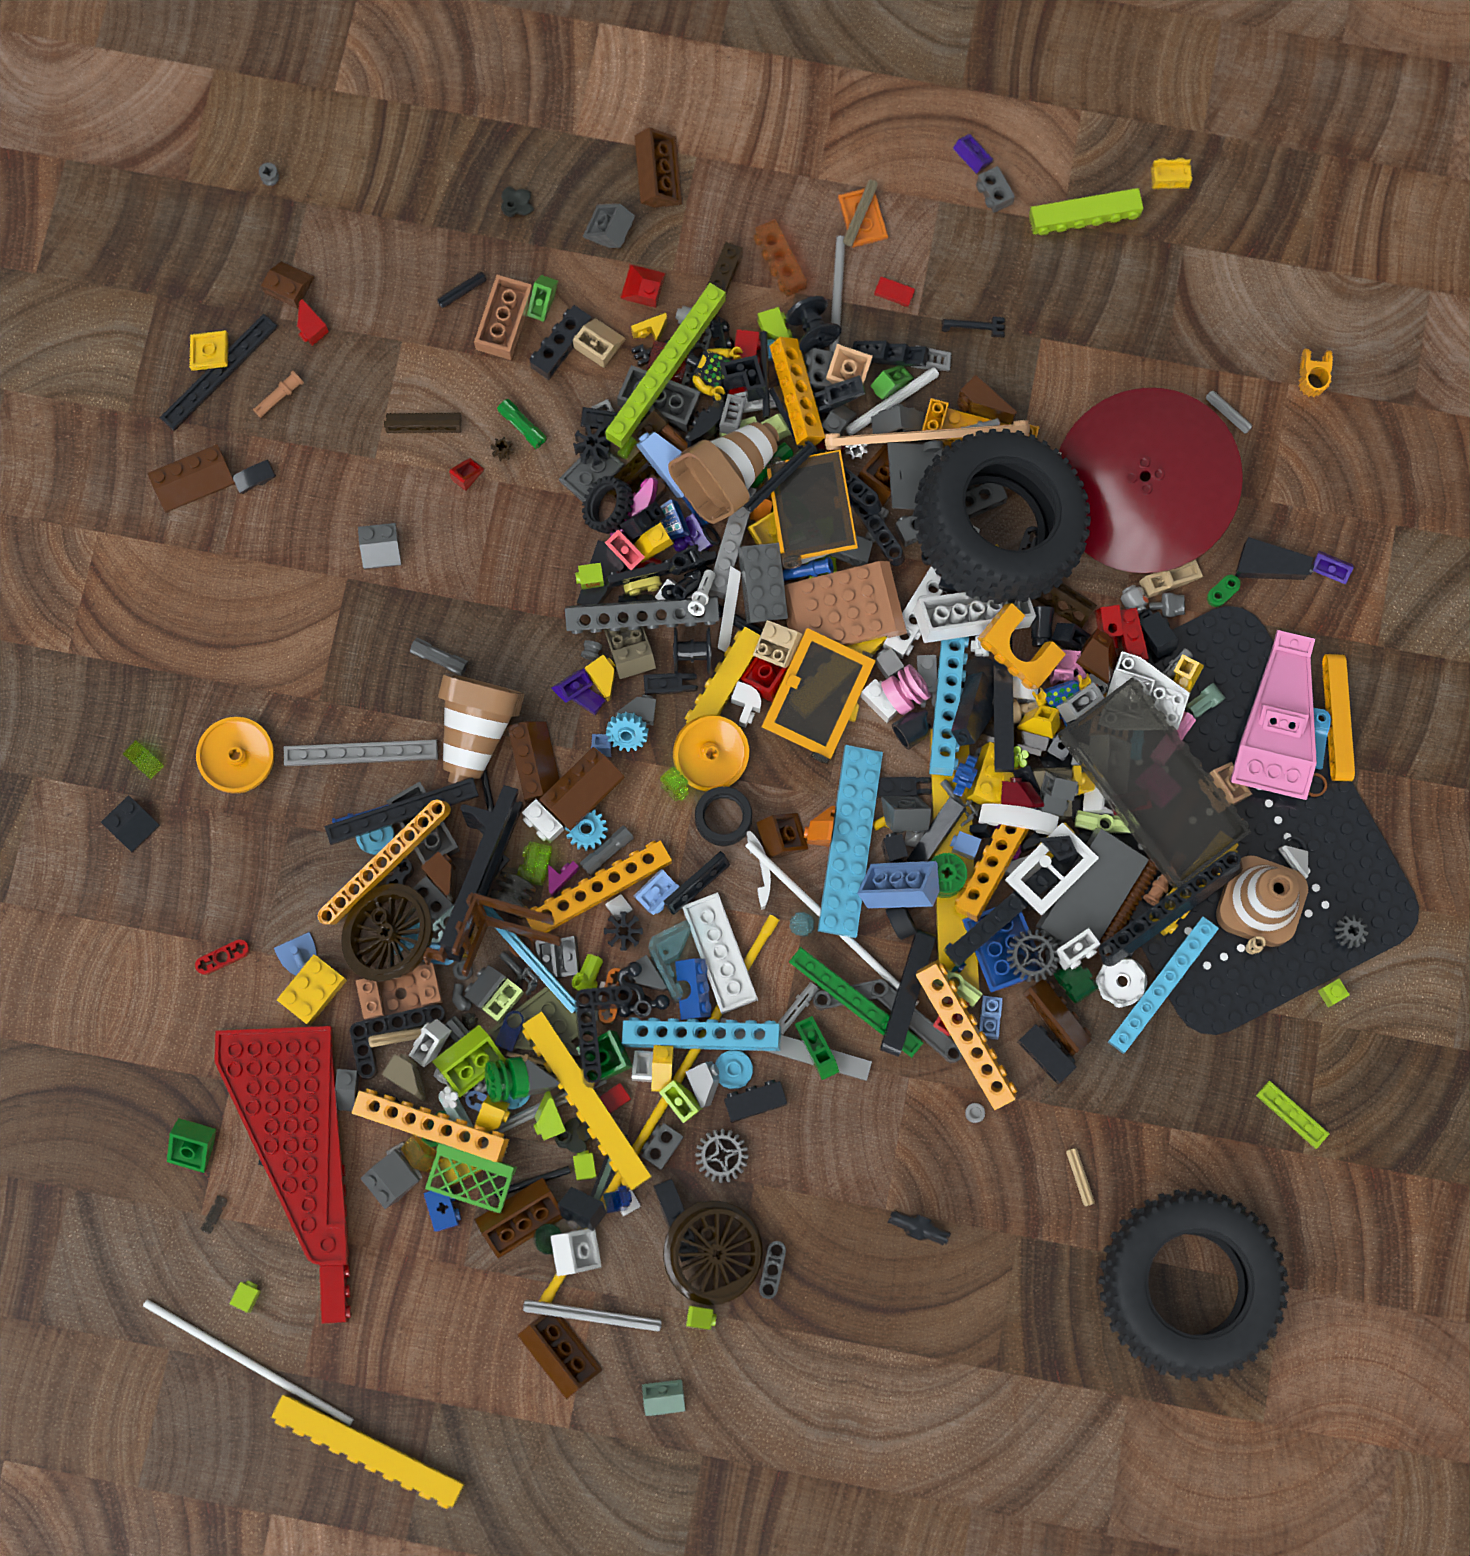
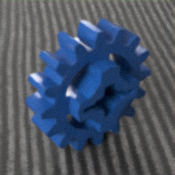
M969 755L965 764H959L952 781L957 783L953 794L962 797L965 787L971 788L978 772L974 768L977 761L976 757Z

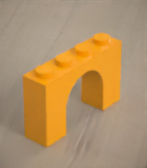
M1013 603L1004 604L977 639L981 642L982 648L992 652L995 655L996 661L1008 667V672L1022 681L1021 684L1027 689H1039L1066 653L1051 641L1045 642L1028 662L1017 659L1010 648V637L1025 615Z

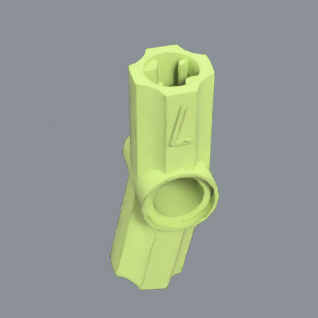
M1078 810L1074 827L1094 831L1095 828H1102L1108 833H1134L1135 820L1134 816L1099 815ZM1100 821H1107L1109 828H1102Z
M948 971L947 976L949 980L956 978L959 981L958 991H956L959 997H963L973 1008L983 993L965 981L961 975ZM940 979L933 981V983L943 986V982Z

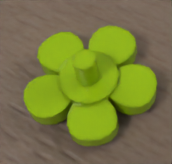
M1020 746L1014 747V768H1017L1019 765L1025 767L1028 764L1024 758H1028L1029 753L1027 750L1022 751Z

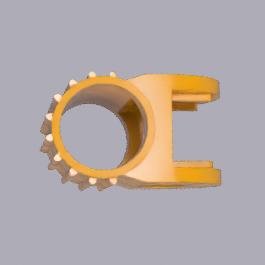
M1309 349L1303 350L1300 362L1301 378L1298 385L1303 395L1306 394L1308 397L1313 396L1314 398L1329 387V384L1332 382L1330 374L1333 361L1332 351L1327 350L1325 355L1322 356V361H1311V351ZM1308 376H1317L1321 381V388L1313 387L1309 383Z

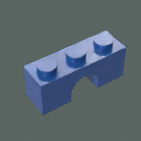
M694 958L675 961L677 981H687L691 987L690 996L687 999L679 1000L681 1020L711 1017L705 959Z

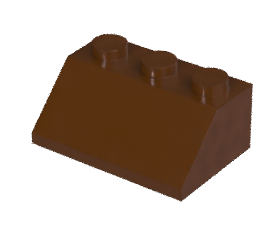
M438 851L421 868L429 880L453 905L456 898L457 874L454 871L456 867L445 853L441 855Z

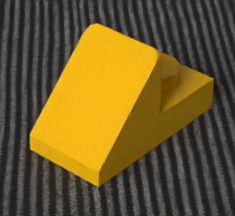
M664 313L632 325L631 331L634 339L645 338L649 333H652L657 345L667 325V315Z
M1081 765L1073 766L1072 778L1079 785L1077 795L1093 791L1095 789L1094 772H1082Z

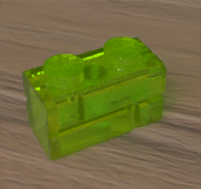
M671 767L660 777L661 788L669 794L673 801H682L688 796V780L683 775H680V772L675 767Z
M529 841L528 846H524L522 857H525L524 863L519 865L517 873L522 882L539 886L544 885L552 846Z

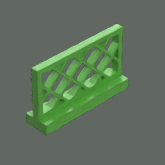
M438 1143L437 1153L425 1189L501 1213L517 1167L503 1162H494ZM441 1156L448 1158L451 1166L443 1171L438 1164ZM464 1163L467 1164L470 1172L461 1177L456 1166ZM453 1168L458 1179L448 1183L443 1173ZM480 1169L485 1170L489 1177L479 1183L474 1173ZM472 1174L477 1185L466 1189L462 1179ZM441 1175L445 1183L441 1188L431 1186L434 1177ZM499 1175L507 1177L505 1186L500 1189L497 1188L493 1178ZM457 1181L460 1182L464 1190L458 1195L454 1194L450 1188V1185ZM491 1181L495 1191L485 1195L481 1185ZM476 1187L479 1188L483 1196L477 1201L472 1200L468 1193ZM497 1193L500 1199L498 1208L491 1206L487 1199Z

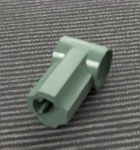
M1212 683L1198 697L1188 703L1185 708L1196 719L1208 709L1214 708L1221 703L1225 696Z

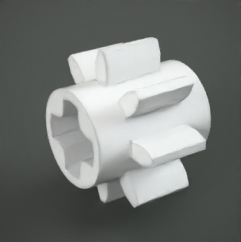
M867 444L845 445L848 447L845 452L846 454H851L852 459L855 457L862 459V454L868 452L865 447Z
M979 635L975 636V641H971V652H975L977 657L989 656V651L982 648L981 642L977 639Z

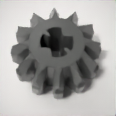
M1352 915L1350 919L1344 916L1343 921L1339 920L1337 922L1339 927H1336L1334 931L1340 934L1335 938L1342 939L1340 943L1342 946L1347 942L1348 948H1352L1353 945L1357 948L1360 946V942L1364 943L1366 941L1364 936H1367L1369 932L1363 930L1367 927V924H1360L1363 920L1362 918L1356 921L1355 915ZM1348 930H1354L1355 933L1349 934Z

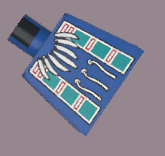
M670 499L660 506L666 517L657 524L661 523L671 540L690 535L677 501Z

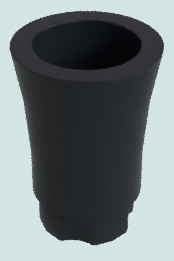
M1033 607L1036 614L1031 624L1033 647L1041 648L1045 642H1051L1055 608Z

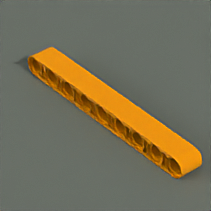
M431 801L320 909L318 920L325 925L337 924L367 892L381 882L450 814V805L446 801ZM439 804H441L443 809L442 812L438 814L436 812V808ZM427 817L429 823L424 827L422 822ZM414 831L415 837L410 841L409 833ZM399 844L401 851L399 854H396L395 847ZM383 858H386L387 865L383 868L381 861ZM370 871L373 873L371 881L368 880V873ZM358 884L360 890L358 894H355L354 887ZM342 898L346 900V904L343 908L340 905V901ZM329 911L332 913L330 921L327 920V913Z

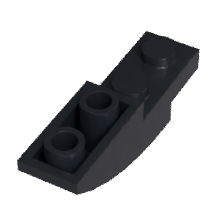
M729 390L725 391V394L718 393L721 396V400L717 401L713 398L714 404L709 405L707 412L701 411L700 416L695 417L692 425L694 428L686 436L687 448L702 440H709L719 430Z
M672 1179L653 1185L668 1228L685 1211ZM688 1228L683 1238L695 1243L694 1234ZM683 1241L680 1243L679 1253L699 1252L698 1248ZM680 1256L679 1260L684 1262L697 1256Z

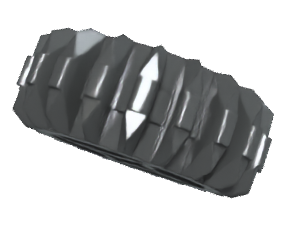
M1031 929L1027 931L1028 936H1025L1023 931L1020 932L1022 939L1015 936L1014 940L1017 944L1009 943V946L1014 948V950H1007L1008 954L1013 955L1007 957V961L1014 962L1009 965V968L1013 969L1016 967L1014 975L1021 972V980L1024 979L1025 975L1028 976V982H1031L1032 977H1035V982H1039L1040 975L1043 980H1046L1045 973L1051 976L1053 972L1050 968L1056 970L1058 967L1053 963L1060 961V958L1054 957L1057 951H1053V948L1057 947L1058 944H1050L1053 937L1050 936L1046 940V932H1043L1042 936H1038V929H1036L1035 935H1032ZM1035 940L1042 944L1032 948L1024 942ZM1019 947L1026 954V958L1021 964L1017 959ZM1045 948L1049 951V963L1047 965L1041 958V953ZM1038 951V955L1036 956L1038 957V960L1033 958L1032 960L1030 959L1028 961L1030 956L1028 952L1034 953ZM1030 964H1036L1042 970L1029 971L1025 968Z

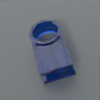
M510 1011L507 1013L495 1041L496 1046L510 1052L513 1051L522 1030V1024L525 1022L520 1012ZM512 1014H518L522 1018V1023L517 1028H511L507 1023L508 1017Z

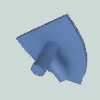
M310 932L274 948L282 965L295 976L313 954L316 955L315 944Z

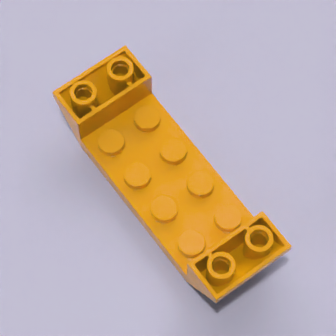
M931 398L922 431L961 428L977 424L978 421L986 422L991 419L949 409V403ZM1000 422V425H1010V424H1006V423ZM1030 424L1029 436L1032 434L1037 438L1039 426ZM963 437L930 440L942 441L944 446L948 445L951 448V443L958 439L963 441Z

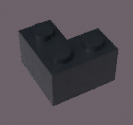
M756 355L720 363V376L725 391L743 387L748 402L766 398V385Z

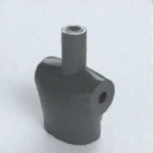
M1163 593L1161 602H1150V610L1162 609V616L1166 618L1185 615L1184 595Z

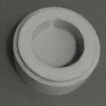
M972 1103L966 1108L965 1116L969 1122L978 1123L984 1119L985 1109L979 1103Z

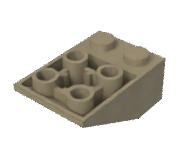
M629 617L622 618L620 620L627 621ZM640 626L638 630H628V627H621L620 631H609V628L604 629L620 679L656 669L653 653L643 626Z

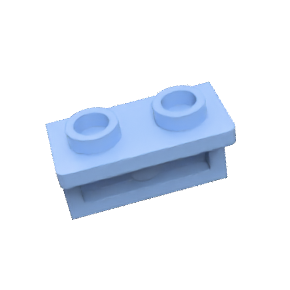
M660 869L634 897L649 913L654 915L664 909L665 903L663 901L680 886L675 884L664 870Z

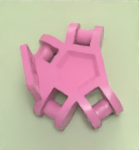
M1061 649L1066 655L1055 667L1057 669H1054L1048 676L1050 684L1055 685L1059 681L1076 680L1079 683L1078 675H1081L1082 679L1087 677L1084 671L1086 669L1076 663L1081 651ZM1077 670L1078 675L1074 677V671Z

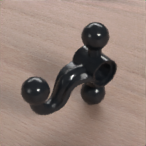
M638 962L629 963L617 975V981L620 986H627L637 994L635 1004H629L625 1008L617 1009L618 1015L624 1018L630 1016L632 1012H635L639 1017H646L650 1014L652 1008L657 1007L660 1010H664L670 1005V1000L666 995H659L655 1000H652L644 994L639 984L625 980V976L628 974L632 977H637L641 974L642 967ZM646 1003L648 1008L641 1009L638 1004Z

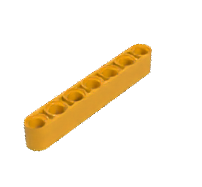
M1325 654L1322 660L1325 710L1331 716L1330 730L1327 735L1330 776L1332 781H1353L1355 766L1346 656L1342 654Z

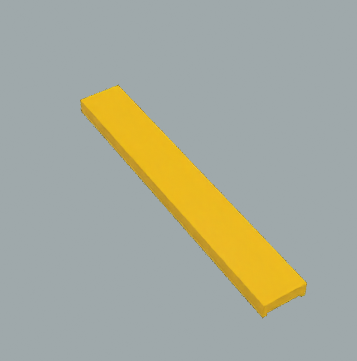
M930 729V731H929L930 756H931V745H932L933 729ZM948 734L942 735L946 739L951 738ZM969 745L959 746V752H955L958 766L960 763H966L970 755ZM941 752L942 756H949L947 752ZM957 770L953 771L952 776L931 774L932 820L936 818L950 797L940 783L947 780L952 788L955 789L957 783L952 781ZM965 787L962 797L959 796L964 805L968 800L965 799L968 792L967 787ZM969 806L965 807L966 811L971 815L972 810ZM965 813L962 814L934 857L942 853H952L953 847L950 844L953 836H958L959 831L973 836L969 832L972 821L963 827L960 826V824L967 820ZM957 855L966 865L967 879L969 877L972 878L974 874V860ZM945 870L943 873L945 878H948L950 875L948 870ZM963 886L962 890L953 897L936 898L938 961L940 964L943 963L948 971L961 975L965 981L979 990L978 959L975 952L958 967L945 953L951 945L967 932L962 920L968 917L958 913L955 904L958 895L963 894L966 889ZM975 893L971 894L969 898L975 900ZM951 978L950 981L953 980L957 987H959V981L956 978Z

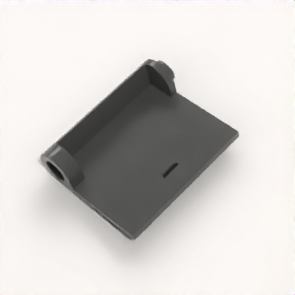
M928 441L923 445L887 443L892 508L915 510V507L918 505L914 501L915 495L919 491V481L924 477V471L927 466H932L934 463L932 459L936 455L942 457L941 452L944 449L942 441Z

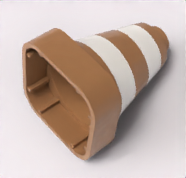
M753 422L713 441L702 440L687 448L669 462L668 470L674 482L699 516L705 521L714 524L733 515L749 501L748 489L777 452L779 435L771 424Z
M443 674L438 698L445 700L443 770L450 772L448 782L457 783L472 777L481 778L511 717L520 715L525 693L459 675Z
M1245 856L1241 858L1242 872L1224 885L1216 909L1217 921L1229 933L1249 940L1260 936L1265 939L1266 946H1280L1290 940L1296 931L1308 894L1307 881L1296 870L1257 856ZM1275 883H1281L1284 886L1282 894L1274 892L1273 885Z

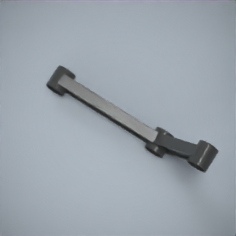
M877 979L851 985L869 1000L877 999L889 1011L892 1010L897 992L886 981ZM881 984L884 987V992L881 994L876 993L874 986ZM826 991L817 992L813 998V1005L818 1010L844 1006ZM819 996H824L827 998V1004L819 1005L816 999ZM915 1008L909 1028L947 1062H958L962 1054L956 1043L943 1032L933 1027V1023ZM949 1049H955L958 1052L956 1059L948 1056Z

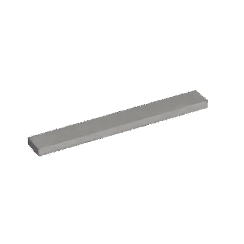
M437 740L284 746V766L438 760Z
M721 1018L720 1023H726V1020L729 1019ZM720 1030L717 1033L718 1038H724L726 1035L725 1030ZM743 1030L737 1032L736 1038H744L746 1032ZM757 1032L755 1038L758 1040L763 1039L765 1032ZM781 1035L780 1051H766L814 1065L803 1041ZM831 1050L836 1059L839 1073L867 1081L872 1061Z

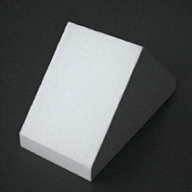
M635 1050L632 1081L652 1082L653 1051Z

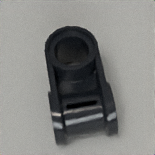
M698 544L692 545L672 557L668 564L671 574L681 575L706 563V559L701 556L698 550ZM675 561L680 562L682 567L676 566Z

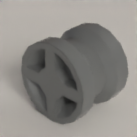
M264 163L260 166L259 175L262 182L268 186L275 185L279 180V174L275 165Z
M585 640L583 644L585 648L581 652V657L595 661L600 657L599 651L602 650L603 646L600 643Z

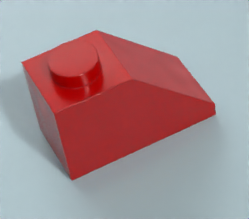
M300 300L297 322L300 333L298 335L305 343L308 341L312 346L329 331L326 324L304 300Z

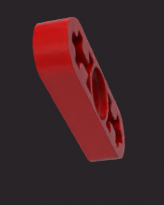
M244 940L233 941L198 958L195 962V969L202 975L211 974L246 957L249 954L250 947ZM238 944L245 946L243 953L240 954L238 951L233 953L234 958H232L231 953L228 951L229 948H231V951L237 950ZM226 952L228 955L227 960L223 963L218 962V954ZM213 956V961L217 966L214 967V964H209L206 971L200 969L202 966L201 962L209 963L212 961L210 957Z

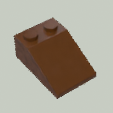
M977 375L960 390L957 403L963 412L991 420L998 418L999 422L1013 425L1017 412Z
M888 442L880 448L857 476L877 493L882 506L891 497Z

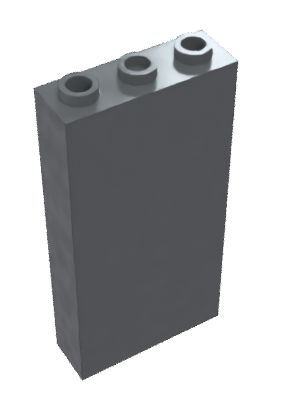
M1095 828L1086 843V846L1099 859L1042 915L1035 926L1040 929L1039 933L1041 935L1043 932H1046V938L1052 936L1056 939L1055 943L1060 947L1088 928L1097 940L1100 941L1149 860L1102 828ZM1081 855L1078 856L1070 871L1083 859Z

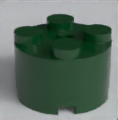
M1082 964L1073 970L1070 967L1067 970L1060 967L1053 973L1060 987L1062 986L1065 989L1066 995L1075 1004L1099 989L1095 981L1090 979L1093 975L1087 967L1083 969Z

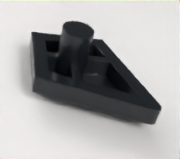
M1070 836L1040 838L1042 844L1059 862L1077 854Z

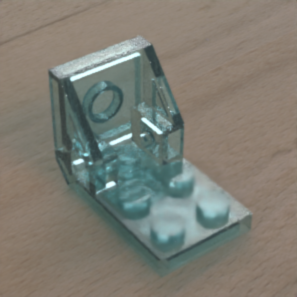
M687 920L652 936L648 946L649 954L674 1004L682 1000L683 990L679 982L674 983V972L669 964L679 960L691 933Z

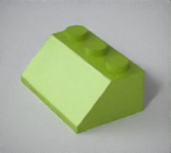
M478 1025L432 1062L452 1089L461 1097L485 1078V1065L488 1061L496 1062L497 1060H502L505 1063L506 1059L490 1036Z

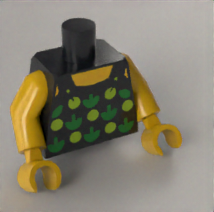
M734 347L732 350L724 348L703 350L698 357L689 353L684 363L693 367L689 376L697 390L709 396L714 395L717 401L721 400V396L718 393L725 394V391L720 386L722 383L720 363L732 361L731 357L734 360L741 359L739 355L735 354L743 353L740 347Z

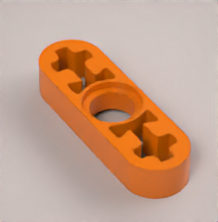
M613 968L608 972L604 987H607L608 984L612 986L613 978L610 975L618 973L621 969ZM602 995L601 1002H607L606 996ZM610 1009L609 1014L612 1017H609L608 1020H605L604 1016L601 1015L606 1010H599L598 1020L602 1024H610L614 1021L617 1009Z

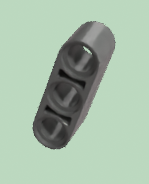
M779 1241L772 1242L767 1250L759 1288L760 1295L765 1299L773 1298L778 1291L786 1253L785 1245ZM773 1245H780L782 1247V1254L780 1256H774L771 1253ZM771 1264L778 1267V1273L775 1276H770L767 1273V1267ZM770 1284L773 1286L774 1293L771 1296H766L763 1293L764 1285Z

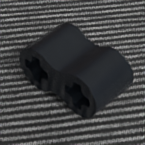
M403 859L395 867L394 874L387 879L386 884H396L398 882V884L405 885L406 880L414 872L411 862ZM401 866H402V867L407 866V867H408V870H407V871L404 870V871L402 872V870L400 869V867H401Z

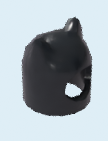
M927 710L918 713H908L892 724L896 737L906 749H911L929 735L931 725L926 720Z

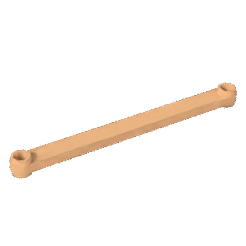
M1028 420L1013 421V425L851 436L829 433L825 434L824 439L826 450L841 449L842 445L960 438L967 434H974L975 436L977 431L982 430L983 433H988L989 429H996L997 432H1002L1003 428L1009 429L1012 433H1016L1019 430L1025 436H1029L1030 424Z

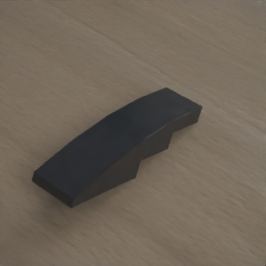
M854 341L852 348L853 350L871 355L870 363L896 366L926 367L929 349L926 346L909 347L906 343L890 344L888 341Z
M860 375L825 387V390L813 394L819 415L864 395L865 390Z

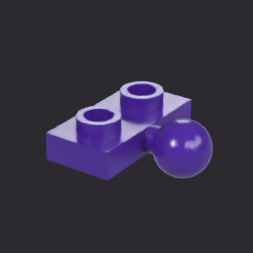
M694 513L685 518L690 535L684 538H677L673 542V548L677 552L687 549L688 544L690 546L698 544L699 552L708 550L713 546L704 536L703 526Z

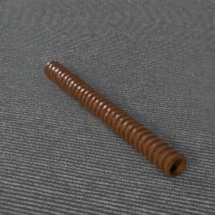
M1191 788L1184 790L1185 793L1181 795L1182 798L1179 799V803L1173 809L1170 819L1167 820L1168 824L1164 825L1165 829L1161 830L1162 834L1158 835L1159 839H1156V844H1153V849L1146 856L1149 859L1100 939V945L1128 925L1126 922L1130 921L1129 917H1132V912L1136 911V906L1142 900L1141 896L1145 895L1144 891L1148 890L1147 886H1150V881L1154 879L1153 875L1157 874L1156 870L1160 869L1159 865L1163 864L1162 860H1165V855H1168V850L1175 843L1173 840L1177 839L1176 835H1179V830L1183 829L1182 825H1185V819L1189 818L1188 814L1192 813L1191 809L1195 808L1194 804H1197V799H1200L1201 796L1197 791ZM1098 947V948L1096 949V951H1097L1096 954L1100 955V954H1099V947Z

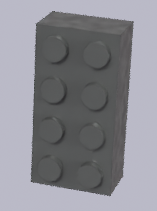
M631 365L617 397L618 406L623 407L647 371ZM670 380L645 416L648 417L657 408L669 420L668 424L670 426L687 432L701 400L700 391Z
M779 543L742 546L738 548L747 624L766 622L767 620L778 621L788 619Z
M419 781L386 801L390 805L424 794L426 791ZM427 817L422 822L423 826L426 827L429 823ZM413 819L401 822L399 824L403 829ZM443 821L414 848L423 864L438 851L441 855L445 853L448 857L460 851ZM414 831L409 833L410 841L415 837Z

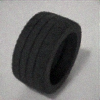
M726 786L715 787L707 791L696 805L695 824L697 830L711 844L717 846L736 844L747 835V831L751 828L752 808L748 799L737 789ZM720 798L736 802L743 814L739 828L730 834H717L705 822V811L708 805Z

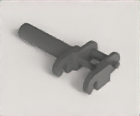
M947 780L940 783L951 798L964 807L969 806L973 812L969 815L965 810L964 813L967 815V820L960 824L961 827L972 821L974 815H979L978 812L980 810H976L971 804L973 800H967L964 805L960 797L953 794L954 789Z
M505 951L502 952L499 957L518 976L514 983L518 985L521 982L520 980L525 979L529 983L525 994L527 996L531 995V991L535 990L538 985L536 982H538L539 976H534L530 971L531 967L525 968L523 971ZM527 975L532 978L531 981L527 978Z

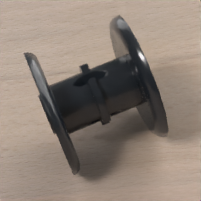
M812 296L801 300L793 305L785 316L786 322L790 325H804L802 329L807 333L799 342V349L802 352L808 353L812 348L822 350L834 343L841 334V327L838 324H824L821 315L828 306L827 299L824 296Z
M674 627V675L678 673V661L691 660V662H694V660H707V673L711 674L710 627L706 630L707 641H694V639H691V641H678V630Z

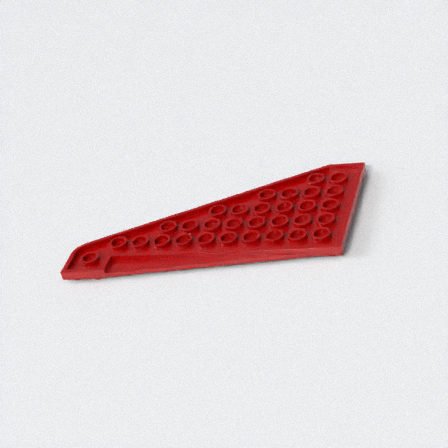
M333 1027L215 1031L214 1062L305 1256L310 1262L319 1266L348 1265V1239L332 1050Z

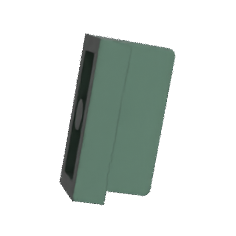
M682 1380L642 1384L646 1416L685 1411Z

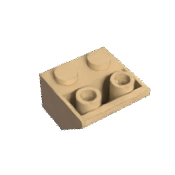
M595 318L581 328L573 339V345L576 350L605 368L626 339Z
M767 620L753 656L786 668L790 665L803 634Z

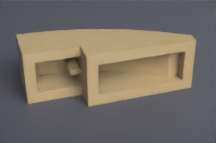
M1196 560L1173 570L1147 575L1139 582L1147 597L1150 598L1202 578L1203 575Z

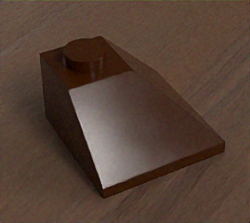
M1097 628L1085 642L1076 661L1078 665L1106 684L1109 683L1118 662L1113 639L1107 633Z

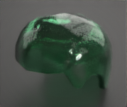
M552 1223L539 1226L533 1234V1243L536 1249L545 1255L554 1254L551 1236L562 1234L560 1228Z

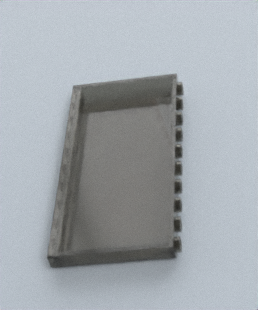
M1132 677L1058 733V737L1172 887L1177 889L1250 834L1251 831L1248 829L1250 826L1245 819L1239 817L1237 808L1226 800L1224 791L1216 787L1211 774L1203 770L1201 761L1196 756L1193 757L1188 744L1180 740L1177 736L1179 735L1178 731L1167 723L1165 714L1161 710H1157L1152 697L1144 693L1142 684Z

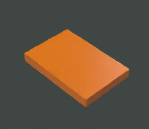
M865 189L838 195L847 230ZM875 193L852 248L888 239Z

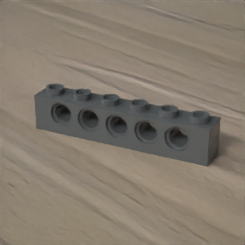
M982 483L981 486H972L966 490L965 501H970L972 506L966 507L969 519L1006 503L1008 497L1002 485ZM985 493L989 498L982 499L980 494ZM907 515L902 516L895 525V529L904 547L918 542L916 534L919 531L912 527L917 517L913 515L909 517Z

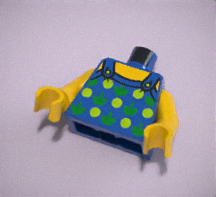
M1088 673L1085 679L1078 675L1079 683L1076 680H1070L1046 689L1040 688L1039 694L1033 691L1032 695L1035 697L1038 706L1044 705L1056 708V706L1071 695L1091 684V679ZM1063 718L1065 728L1076 725L1075 720L1066 723Z

